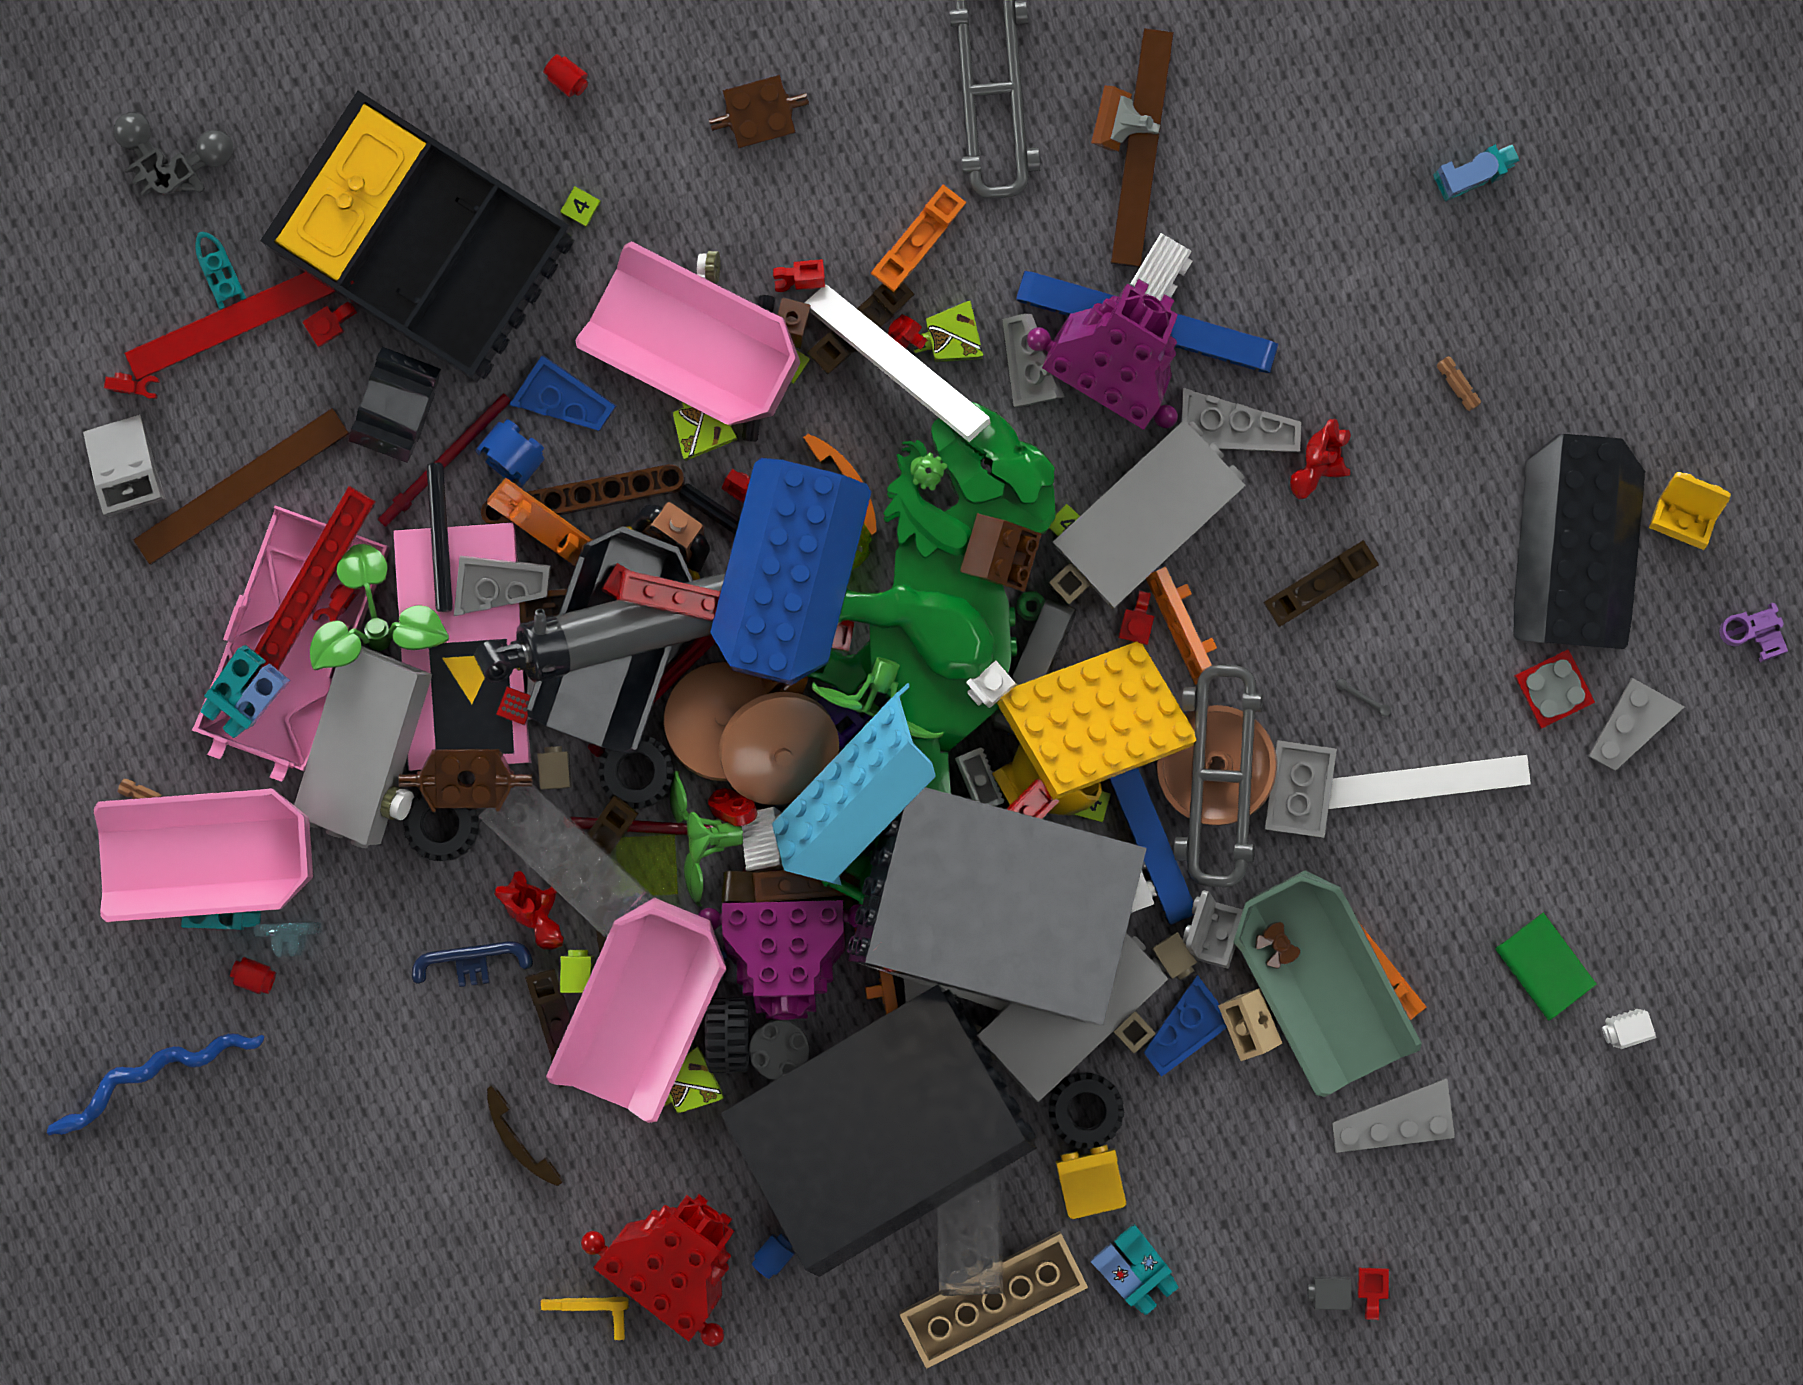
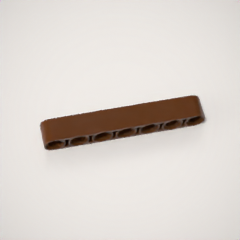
M667 464L528 491L527 493L546 507V500L550 495H560L562 498L561 506L551 510L558 515H564L676 493L684 486L685 477L678 466ZM669 471L679 474L678 483L672 487H668L663 483V477ZM639 477H646L650 481L649 489L645 492H637L634 489V482ZM612 482L619 484L621 487L619 495L615 498H609L605 495V487ZM582 488H587L591 491V498L585 504H580L575 499L576 492ZM487 501L482 505L481 516L487 524L513 523L503 515L497 521L490 520L488 518V510L491 506L487 504Z

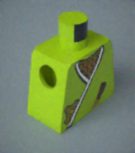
M971 301L964 302L926 319L928 332L920 334L928 341L921 350L913 345L915 353L932 350L935 362L983 359Z
M682 402L684 408L673 412L681 452L685 461L737 440L730 426Z
M700 1047L687 1054L664 1105L673 1103L677 1113L725 1098L714 1074L710 1073L706 1066V1059Z

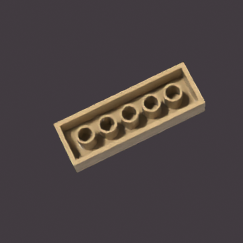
M1058 1231L899 1311V1315L927 1369L1087 1289L1088 1286L1061 1232Z

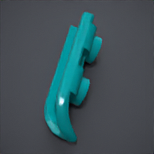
M199 232L195 242L197 259L219 309L225 308L222 301L238 294L241 300L246 299L221 242L207 232ZM206 237L217 246L219 251L203 257L201 239ZM226 267L231 276V278L229 279L225 278V275L222 271V269ZM215 273L218 284H214L210 274Z

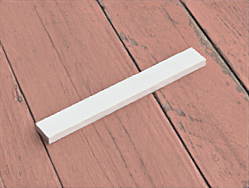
M825 284V287H822L805 302L811 305L810 312L968 442L991 423L990 418L828 285Z
M1527 755L1333 778L1328 809L1530 785Z

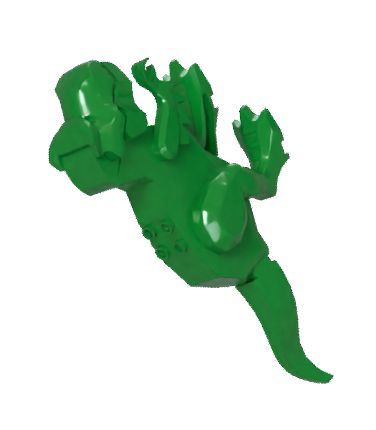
M976 402L971 403L990 418L991 423L970 442L940 418L935 420L931 427V438L936 455L941 457V464H947V468L944 471L949 475L951 486L958 499V503L948 510L942 511L925 501L919 494V484H913L914 475L910 471L911 462L919 456H927L924 444L919 440H916V443L912 441L902 442V446H909L902 448V452H908L910 455L903 457L897 454V464L901 471V476L887 487V497L893 500L883 513L885 523H889L899 517L897 528L899 548L896 550L894 584L890 590L878 593H865L846 589L838 624L847 620L868 624L870 640L856 654L844 656L839 651L831 649L829 663L808 675V678L834 686L840 692L849 696L855 694L860 685L866 682L868 674L872 673L877 657L899 664L900 666L894 681L899 683L897 692L909 683V689L900 697L906 721L931 733L944 732L942 738L924 739L911 736L913 744L933 764L936 777L926 787L951 794L948 753H940V751H950L999 709L997 703L990 708L984 703L978 706L967 693L971 687L966 682L970 678L974 680L979 677L995 661L1008 674L1011 657H1016L1017 655L1016 637H1010V627H1015V608L1009 607L1004 587L960 572L977 513L1006 520L1041 533V535L1047 532L1055 520L1054 465L1038 447L1031 443L1020 441L1015 430L1002 416ZM983 459H985L984 464L991 467L990 475L988 470L983 469L981 466ZM888 689V692L885 694L888 700H890L891 689Z

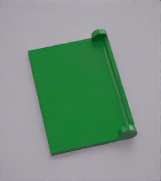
M1544 912L1495 948L1548 1021L1597 985Z

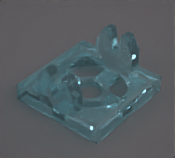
M322 923L258 924L254 926V937L271 936V948L277 957H282V954L284 956L302 955L306 946V935L322 934Z

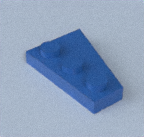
M544 355L540 357L509 404L598 431L603 428L617 405Z
M1198 975L1193 979L1143 1052L1161 1077L1227 1028L1218 1007L1220 1004Z

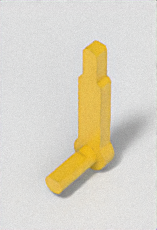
M627 1297L541 1300V1310L543 1311L610 1310L614 1319V1340L625 1339L624 1310L629 1308V1299Z

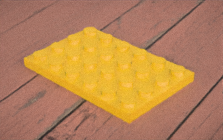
M1137 641L1017 685L996 702L1053 800L1192 747L1197 741L1194 729L1143 644Z

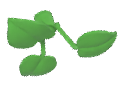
M367 544L353 545L339 561L337 575L340 582L348 588L358 589L364 586L372 619L365 625V634L355 628L348 631L347 626L341 621H332L324 624L317 630L312 639L310 660L313 670L342 667L354 662L360 655V639L363 640L364 644L368 643L369 647L376 651L388 648L392 638L403 649L420 650L440 645L448 641L449 636L439 616L427 606L416 605L405 609L400 614V623H392L390 629L386 621L377 618L370 584H380L386 579L388 572L387 562L376 548Z
M877 657L872 673L868 674L866 682L856 695L848 696L834 689L818 687L815 683L812 685V690L835 705L857 712H864L874 717L881 710V708L873 703L877 692L887 693L888 689H891V698L897 693L899 683L894 681L900 665L891 660ZM869 686L872 689L870 696L865 693ZM907 721L912 737L924 739L943 737L944 732L931 733Z
M674 771L670 788V807L677 823H681L683 819L687 821L690 853L687 854L684 863V878L691 898L699 907L702 906L700 901L703 892V876L699 865L701 859L715 852L724 851V847L741 846L743 843L742 826L721 823V820L700 818L695 812H690L689 814L686 810V793L679 778L680 771ZM703 824L711 825L713 827L709 828L708 830ZM709 842L711 846L715 845V847L706 850Z

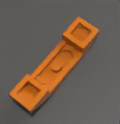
M943 184L897 243L872 270L871 275L894 292L934 246L964 207L966 201Z
M810 434L803 437L820 464L831 457L843 475L863 482L852 465L835 448ZM870 498L863 525L873 537L877 534L875 512Z

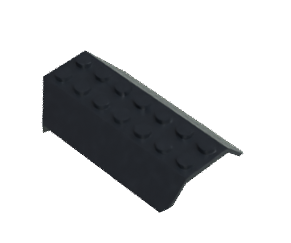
M1557 434L1525 461L1526 474L1514 597L1513 636L1517 640L1625 649L1629 642L1633 614L1645 470L1622 438Z
M622 526L583 544L559 615L616 601L617 599L601 590L616 563L630 571L686 583L693 581L678 547ZM672 646L535 682L526 708L528 717L543 726L599 747L626 754L637 750Z

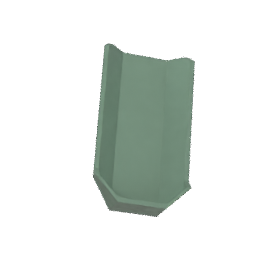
M1303 871L1253 896L1245 903L1233 942L1242 952L1315 1095L1326 1097L1381 1067L1420 1051L1422 1042L1341 887L1312 873ZM1275 922L1284 924V934L1292 945L1300 949V955L1297 959L1288 964L1281 963L1280 968L1266 965V962L1276 952L1272 948V944L1261 949L1255 948L1256 936H1262L1265 928Z

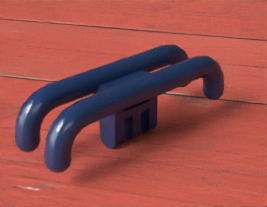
M514 941L432 951L422 954L416 959L412 967V980L416 984L423 983L426 980V969L430 964L456 961L459 987L466 986L465 974H470L471 985H478L477 973L479 972L482 973L483 984H487L490 981L486 956L514 954L518 958L522 969L531 968L533 959L525 945Z

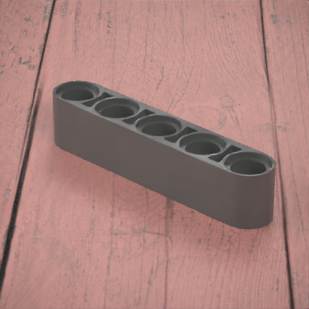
M1051 599L1046 600L1012 677V680L1017 685L1052 673L1074 622L1076 608ZM999 708L993 727L1015 735Z

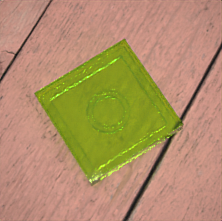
M676 836L622 837L616 846L618 897H625L627 895L653 896L678 894Z

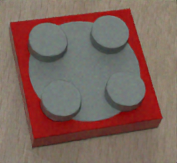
M1569 649L1514 675L1540 729L1595 703Z

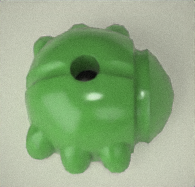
M931 452L925 457L919 456L915 458L910 466L911 474L914 475L913 484H921V489L929 487L930 490H935L936 485L943 477L947 464H941V457L937 456L934 458ZM930 468L931 473H926L925 470Z

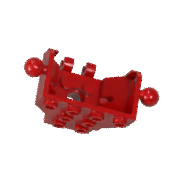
M698 1194L694 1200L686 1195L677 1208H670L664 1205L660 1211L652 1210L646 1219L627 1223L609 1247L605 1245L603 1235L597 1231H589L582 1237V1249L587 1254H598L601 1256L593 1268L689 1342L698 1331L705 1345L715 1347L722 1343L724 1339L723 1328L717 1323H706L705 1321L722 1297V1277L729 1270L726 1262L731 1257L730 1253L726 1251L725 1244L734 1233V1230L728 1227L732 1218L724 1212L720 1215L715 1209L706 1205L709 1200L701 1194Z

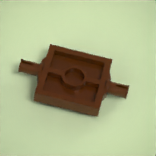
M780 75L722 90L726 102V115L709 119L710 125L722 122L712 125V131L729 126L735 134L739 149L796 133L792 121V109L809 105V101L806 99L797 102L807 98L806 92L789 97L783 88Z

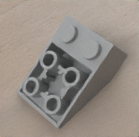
M141 415L83 432L94 485L103 515L112 517L166 500Z

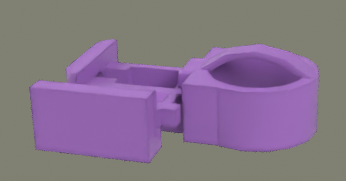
M1770 603L1768 605L1769 609L1750 616L1747 615V612L1731 615L1720 626V637L1723 642L1730 646H1740L1756 637L1755 643L1759 642L1762 648V652H1760L1761 657L1759 658L1760 663L1788 652L1782 634L1778 631L1783 627L1784 623L1781 617H1777L1779 610L1775 603ZM1735 620L1743 624V626L1734 629V631L1726 632V625L1729 621ZM1746 631L1745 637L1741 640L1730 638ZM1777 647L1779 648V650L1773 651L1771 653H1765L1766 651L1775 649Z

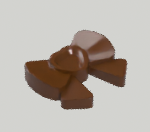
M1281 922L1270 924L1262 932V936H1256V949L1272 944V948L1276 950L1266 962L1268 966L1280 968L1281 963H1291L1300 955V949L1292 945L1284 934V924Z

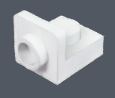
M997 661L986 668L979 677L974 680L970 678L966 682L971 687L967 692L978 706L984 703L988 708L992 707L1002 696L1017 685Z

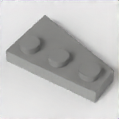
M1021 314L1002 319L1014 407H1024L1065 398L1058 378L1042 369L1048 354L1047 351H1034L1027 343L1028 333L1032 329L1037 328L1033 315Z
M460 556L454 616L547 597L551 566Z
M1631 678L1588 757L1616 771L1676 716L1684 706Z

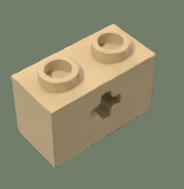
M1260 988L1238 995L1218 1005L1240 1061L1264 1054L1283 1044Z

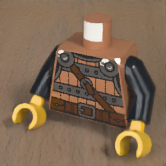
M667 502L662 507L660 505H646L633 519L630 526L626 527L678 547L686 565L689 567L688 570L693 581L700 579L698 572H701L710 552V545L704 537V526L670 502Z

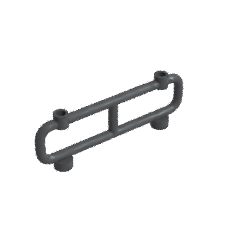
M956 0V9L950 10L951 27H957L968 154V156L962 157L963 175L969 174L973 190L983 198L995 199L1016 196L1028 184L1029 172L1040 171L1039 147L1027 148L1017 37V25L1028 24L1027 1L1003 0L1009 81L974 84L967 0ZM1010 93L1017 179L1012 185L988 187L983 184L981 179L975 96Z
M1212 665L1201 673L1197 687H1184L1183 711H1196L1194 732L1197 741L1194 743L1189 837H1176L1174 858L1176 861H1187L1188 873L1191 878L1198 884L1209 887H1232L1238 884L1245 876L1247 862H1253L1255 856V845L1248 844L1255 711L1262 712L1263 694L1256 693V680L1253 674L1245 667L1237 665ZM1214 677H1237L1244 682L1240 771L1204 769L1209 683ZM1204 781L1239 783L1237 834L1234 849L1235 868L1230 875L1204 874L1199 868Z

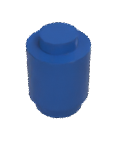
M782 1233L779 1236L772 1234L754 1255L753 1267L766 1278L770 1279L773 1275H778L795 1254L788 1237Z

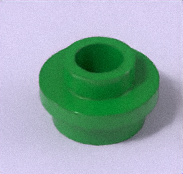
M1034 591L1023 593L1018 598L1016 604L1019 616L1027 621L1038 620L1045 604V599L1041 594ZM1028 601H1034L1037 604V609L1034 612L1026 610L1025 604Z

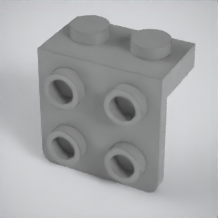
M1205 890L1202 891L1200 897L1197 896L1194 900L1192 914L1195 915L1192 925L1188 924L1185 929L1183 942H1186V948L1195 960L1229 969L1236 947L1233 941L1243 909L1217 903L1211 893Z

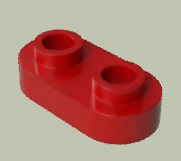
M718 789L708 799L712 815L733 826L747 825L753 822L758 815L753 800H749L730 789Z

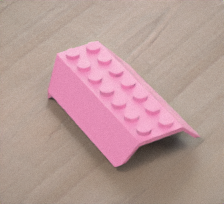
M632 241L624 245L617 269L590 321L575 340L578 349L728 426L773 416L801 363L784 318Z
M272 788L100 801L94 807V816L99 834L102 880L100 913L105 922L282 909L313 878L309 817Z
M653 898L614 921L546 1075L550 1083L573 1086L625 1107L648 1123L658 1121L719 981L726 971V965L710 920Z

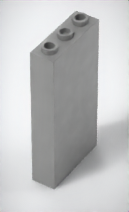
M1183 420L1051 543L1091 583L1090 586L1112 609L1246 486L1242 482L1245 478L1234 465L1229 468L1223 462L1224 454L1213 443L1208 445L1201 438L1204 433L1193 421L1188 424Z
M361 646L360 655L354 662L335 668L294 804L295 807L309 817L310 827H323L326 829V834L333 837L343 838L345 836L351 839L350 843L361 848H368V845L381 844L388 819L380 813L381 802L389 788L399 786V774L402 775L432 678L431 673Z
M1126 933L1104 1025L1084 1023L1008 1003L978 1031L979 1034L975 1038L982 1045L986 1046L991 1056L1034 1102H1039L1168 980L1164 974L1166 969L1155 957L1151 960L1143 952L1146 947L1136 936L1131 938Z

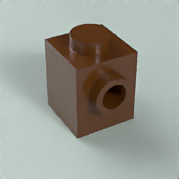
M782 298L777 315L784 318L795 348L801 349L811 305Z

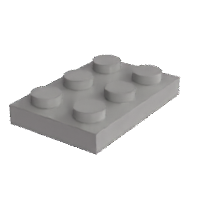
M1277 740L1275 748L1277 775L1268 798L1264 830L1324 838L1337 749Z

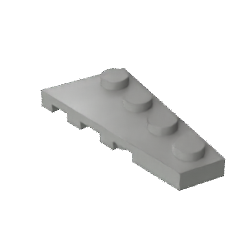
M1182 389L1181 422L1185 420L1189 424L1193 421L1204 433L1201 438L1208 445L1213 443L1219 450L1300 452V421L1249 408L1238 403L1235 404L1214 396L1204 395L1190 389Z
M1447 1078L1331 1122L1336 1153L1455 1138Z

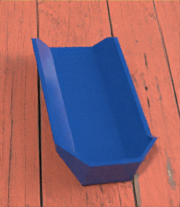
M760 458L754 463L710 631L733 671L793 685L829 663L837 624L871 496V490L867 484L842 474L785 460Z

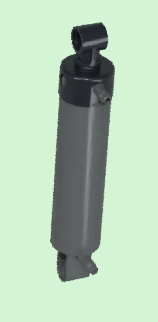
M726 572L686 582V584L721 591ZM618 600L557 616L551 615L546 617L543 609H537L534 620L521 623L517 627L516 641H512L510 645L504 647L499 641L491 640L484 642L475 650L474 656L485 680L490 683H499L506 680L512 674L513 669L518 671L525 670L531 681L539 682L566 675L575 670L710 636L713 622Z

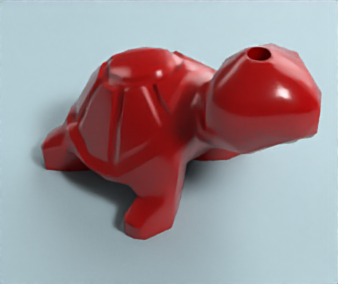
M1329 419L1326 425L1311 437L1306 447V467L1291 475L1290 487L1292 494L1297 499H1306L1316 489L1321 476H1350V469H1347L1344 459L1341 457V447L1349 442L1351 434L1349 430H1339V423L1336 419Z
M522 871L514 872L512 881L508 885L498 886L495 889V897L504 904L512 919L528 928L534 929L537 946L547 950L557 949L562 946L564 937L561 935L560 926L548 917L554 904L558 887L552 884L549 889L542 891L536 886L527 884L526 877Z

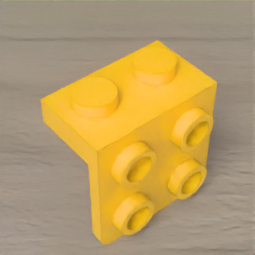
M1676 472L1658 499L1649 528L1705 550L1715 521L1729 502L1731 494L1720 486L1711 485L1696 479L1691 474Z
M1107 1144L1090 1149L1091 1153L1079 1156L1078 1151L1060 1155L1061 1160L1055 1161L1067 1214L1071 1219L1123 1208L1126 1205L1116 1151L1114 1148L1108 1149Z

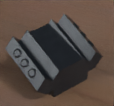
M382 346L377 355L375 367L370 374L368 387L358 408L356 420L351 428L348 441L408 463L416 442L420 438L434 399V392L439 381L441 369Z

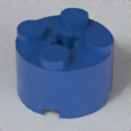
M506 419L504 423L498 422L475 451L479 456L484 452L488 456L485 462L492 469L511 482L514 479L519 480L517 486L522 488L545 460L542 455L544 447L531 437L529 440L525 439L519 434L521 429L515 423Z

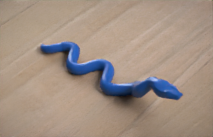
M226 1034L216 1038L199 1052H189L179 1046L169 1047L152 1055L147 1063L141 1067H116L103 1077L91 1102L81 1114L64 1116L48 1126L47 1134L62 1135L82 1129L91 1123L105 1110L113 1090L118 1084L148 1081L155 1077L165 1065L171 1062H180L192 1068L201 1067L213 1061L228 1047H239L246 1050L256 1049L263 1043L265 1037L264 1035L248 1038L239 1034Z

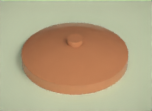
M719 662L701 666L691 671L679 681L671 692L665 707L664 729L672 753L684 767L706 779L728 781L719 757L721 736L731 717L742 706L757 697L766 695L761 677L733 671L728 662Z
M793 692L769 693L746 703L731 717L720 740V763L727 780L742 796L761 804H787L793 802L838 755L839 737L828 712L812 698Z
M1208 706L1204 769L1240 771L1243 711L1228 706ZM1190 711L1185 716L1195 730L1196 711ZM1256 719L1254 726L1250 815L1255 813L1265 803L1273 789L1277 775V756L1274 744L1265 728ZM1194 746L1157 760V774L1164 795L1178 812L1189 819ZM1204 781L1201 823L1207 825H1228L1237 822L1239 783Z

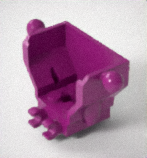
M1138 278L1134 287L1126 284L1119 296L1106 298L1102 304L1096 303L1090 309L1070 314L1053 341L1046 329L1037 327L1028 333L1027 343L1034 351L1046 350L1048 352L1042 369L1144 430L1153 416L1159 427L1170 428L1177 422V411L1171 405H1161L1172 377L1170 363L1176 356L1174 347L1177 341L1171 336V332L1178 314L1170 310L1174 303L1172 298L1164 294L1161 301H1159L1154 296L1145 294L1149 284Z
M843 900L722 903V913L713 908H705L699 912L698 916L710 920L713 930L722 925L725 951L737 967V984L743 985V995L754 996L756 1013H765L766 1020L808 1019V1012H816V994L827 993V983L833 981V965L845 951V922H849L853 927L857 928L858 924H855V915L857 909L862 904H856L849 910H844Z

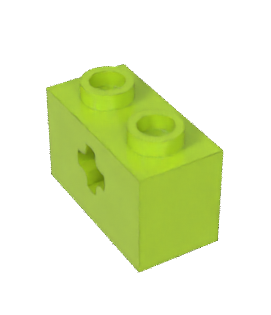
M568 950V955L561 956L560 993H583L595 966V956H588V950Z

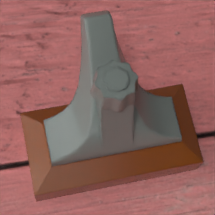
M1105 85L1091 143L1109 151L1119 152L1121 143L1130 134H1158L1160 125L1154 123L1151 116H1141L1135 110L1131 93L1115 86Z

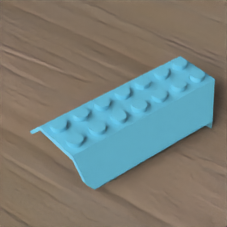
M909 683L900 689L772 823L784 871L841 885L839 875L936 777L932 762L913 744L900 701V697L909 689Z

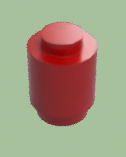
M556 54L547 63L543 71L548 76L547 80L568 97L581 95L589 83L586 80L588 74L566 56L561 57L559 54Z
M243 957L241 962L236 960L230 973V977L234 978L233 985L259 995L262 992L265 994L270 993L277 972L272 971L270 966L247 957Z

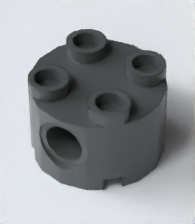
M777 1019L767 1022L757 1029L751 1039L749 1053L753 1066L760 1074L769 1079L778 1080L808 1061L810 1046L808 1038L800 1026L788 1020Z

